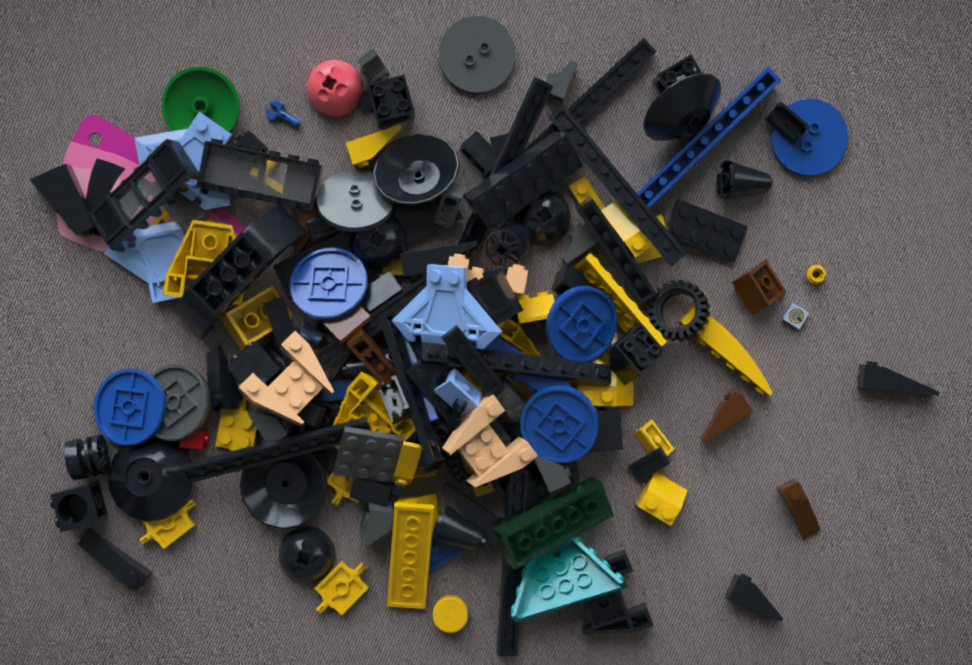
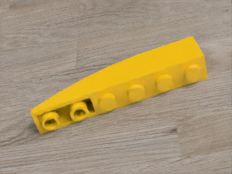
M695 304L679 321L682 324L681 327L690 323L694 318L696 312ZM707 316L709 322L704 324L703 327L705 329L703 332L701 330L698 332L699 335L695 340L703 347L707 345L712 349L710 353L716 358H723L726 361L725 365L732 371L736 369L741 373L739 377L746 383H753L756 386L754 389L759 394L771 396L773 392L752 357L726 328L711 316Z

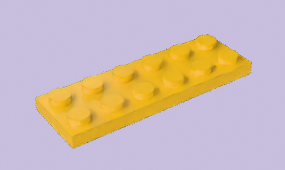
M590 253L573 267L584 275L592 287L603 291L610 297L616 308L617 324L624 333L641 323L661 347L666 343L663 335L654 328L649 318L642 314L637 304L630 300L625 294L624 289L613 280L612 275L601 266L596 257Z
M395 502L387 607L425 609L434 505Z

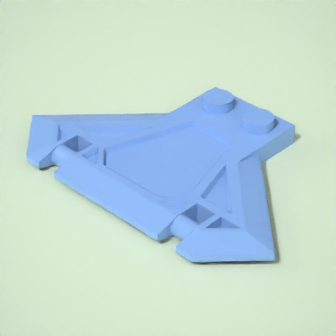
M199 112L188 129L134 139L140 165L162 142L170 139L180 142L199 172L205 141L211 142V138L223 140L222 144L226 145L233 135ZM190 179L186 182L189 187L187 192H180L191 201H194L196 197L202 201L200 207L204 210L231 206L229 194L209 190L206 195L201 191L203 188L196 187L197 180Z
M177 221L152 225L144 230L137 228L133 232L136 236L134 241L122 242L126 249L124 252L114 251L108 247L104 253L149 283L152 303L181 298L163 295L166 273L182 244L185 233H187ZM135 243L136 247L129 248V244Z
M427 265V286L391 320L408 341H416V336H421L422 342L445 344L441 336L458 325L470 342H476L477 349H484L502 332L467 290V267ZM471 330H476V334H471Z

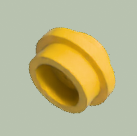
M813 265L808 268L806 277L812 284H819L825 280L826 271L820 265ZM814 271H817L819 274L817 278L813 277Z

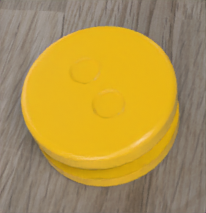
M446 595L435 603L433 621L438 629L446 633H454L465 626L468 619V608L460 597Z

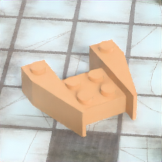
M454 254V257L449 256L448 266L467 267V282L475 277L478 280L483 277L484 269L472 267V270H469V260L466 259L465 255ZM513 264V267H508L505 277L516 296L524 295L528 270H524V266Z
M294 331L280 347L293 362L268 387L252 373L239 386L238 391L252 404L301 427L304 421L298 416V413L322 389L329 396L333 394L334 390L310 345Z
M486 393L482 395L479 405L462 417L460 425L454 429L442 447L450 455L456 450L459 452L474 473L466 480L473 487L520 470L537 457V454L526 440L518 437L505 447L489 423L505 410L492 394L489 397Z

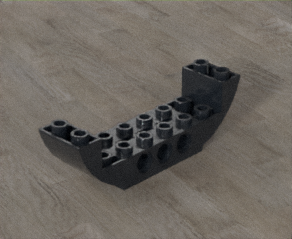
M282 205L269 210L241 232L187 287L188 289L175 306V314L203 340L215 328L213 323L288 246H295L308 231Z

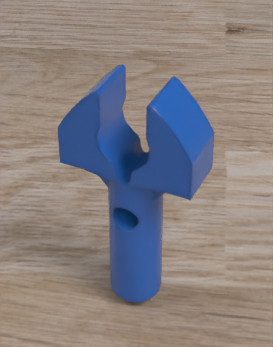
M279 101L269 102L274 107H277L279 113H271L265 109L269 119L275 122L277 118H281L294 127L300 125L298 119L284 112V104Z

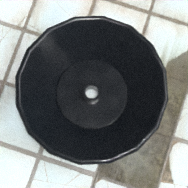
M697 73L684 77L668 86L655 98L646 112L643 123L646 136L654 141H671L699 132L707 124L718 104L722 92L720 80L712 74Z
M414 134L402 137L387 146L377 158L373 170L375 187L385 199L398 205L416 206L432 202L446 193L456 181L460 168L458 153L447 140L434 134Z
M155 436L140 445H123L113 457L108 473L110 493L117 507L128 516L146 522L163 520L177 512L189 498L193 483L186 484L179 471L180 465L191 462L185 449L179 447L180 444L176 441L162 440ZM146 473L149 475L148 480L144 479Z
M311 452L242 470L239 484L242 501L250 514L265 526L282 530L301 527L314 519L324 505L328 489L325 470L317 457ZM287 480L289 486H284L283 481Z

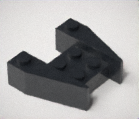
M625 549L607 555L604 558L612 567L610 570L614 574L618 572L621 575L633 572ZM621 591L583 602L590 623L582 625L583 634L638 632L654 626L646 602L627 609Z

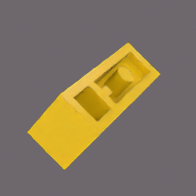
M401 124L346 142L354 167L363 168L369 166V162L373 161L403 131Z
M616 200L601 210L633 258H636L651 247L643 233Z
M403 442L391 482H395L398 486L411 484L422 452L420 444Z

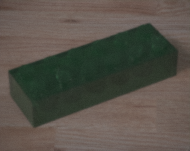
M590 477L497 526L493 531L505 562L512 568L517 569L614 515L602 482Z

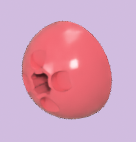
M328 60L317 65L310 73L306 86L307 96L312 106L321 114L339 117L348 114L358 105L363 93V82L358 71L349 63L341 60Z

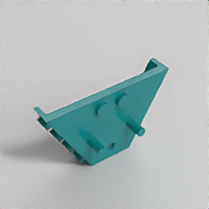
M568 532L533 543L532 548L527 552L528 561L521 573L522 582L516 590L517 599L511 607V617L515 622H519L627 589L624 584L625 579L618 572L614 574L610 570L612 567L604 559L600 561L597 558L598 554L591 547L587 549L583 545L585 542L577 534L573 536ZM556 551L561 552L559 557L554 556Z

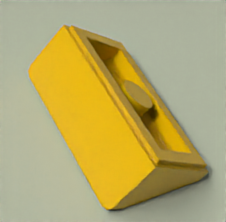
M652 419L634 432V435L648 453L660 446L667 456L675 450Z

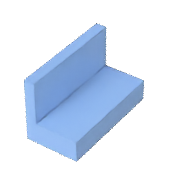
M455 368L449 372L446 382L434 390L451 407L457 398L459 406H462L466 400L467 406L461 416L476 408L483 394Z

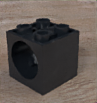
M690 54L658 73L653 82L661 94L668 86L678 80L702 72Z
M404 74L366 84L378 128L415 118V111Z
M639 323L624 333L600 357L607 365H611V370L626 385L640 377L666 351L646 328Z
M257 340L248 343L244 348L245 350L240 355L233 356L227 365L241 384L254 373L267 387L286 369L269 347Z
M602 406V409L596 410L599 418V431L596 441L589 452L623 450L620 410L615 408V406Z
M99 480L51 494L50 505L55 510V524L60 529V532L98 523L109 517ZM72 494L79 495L85 500L87 504L85 518L76 517L71 512L69 500Z

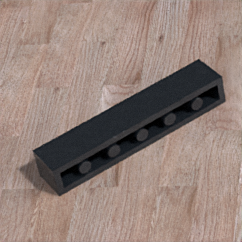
M592 196L576 205V210L639 303L643 304L657 294Z

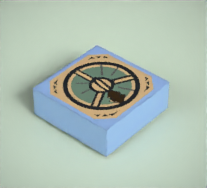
M792 303L782 320L800 329L809 312Z

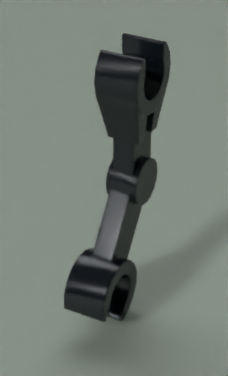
M458 398L455 399L452 405L453 419L446 424H439L435 429V433L438 430L444 431L440 438H445L451 429L460 425L461 415L467 406L466 400L462 406H459L457 404Z

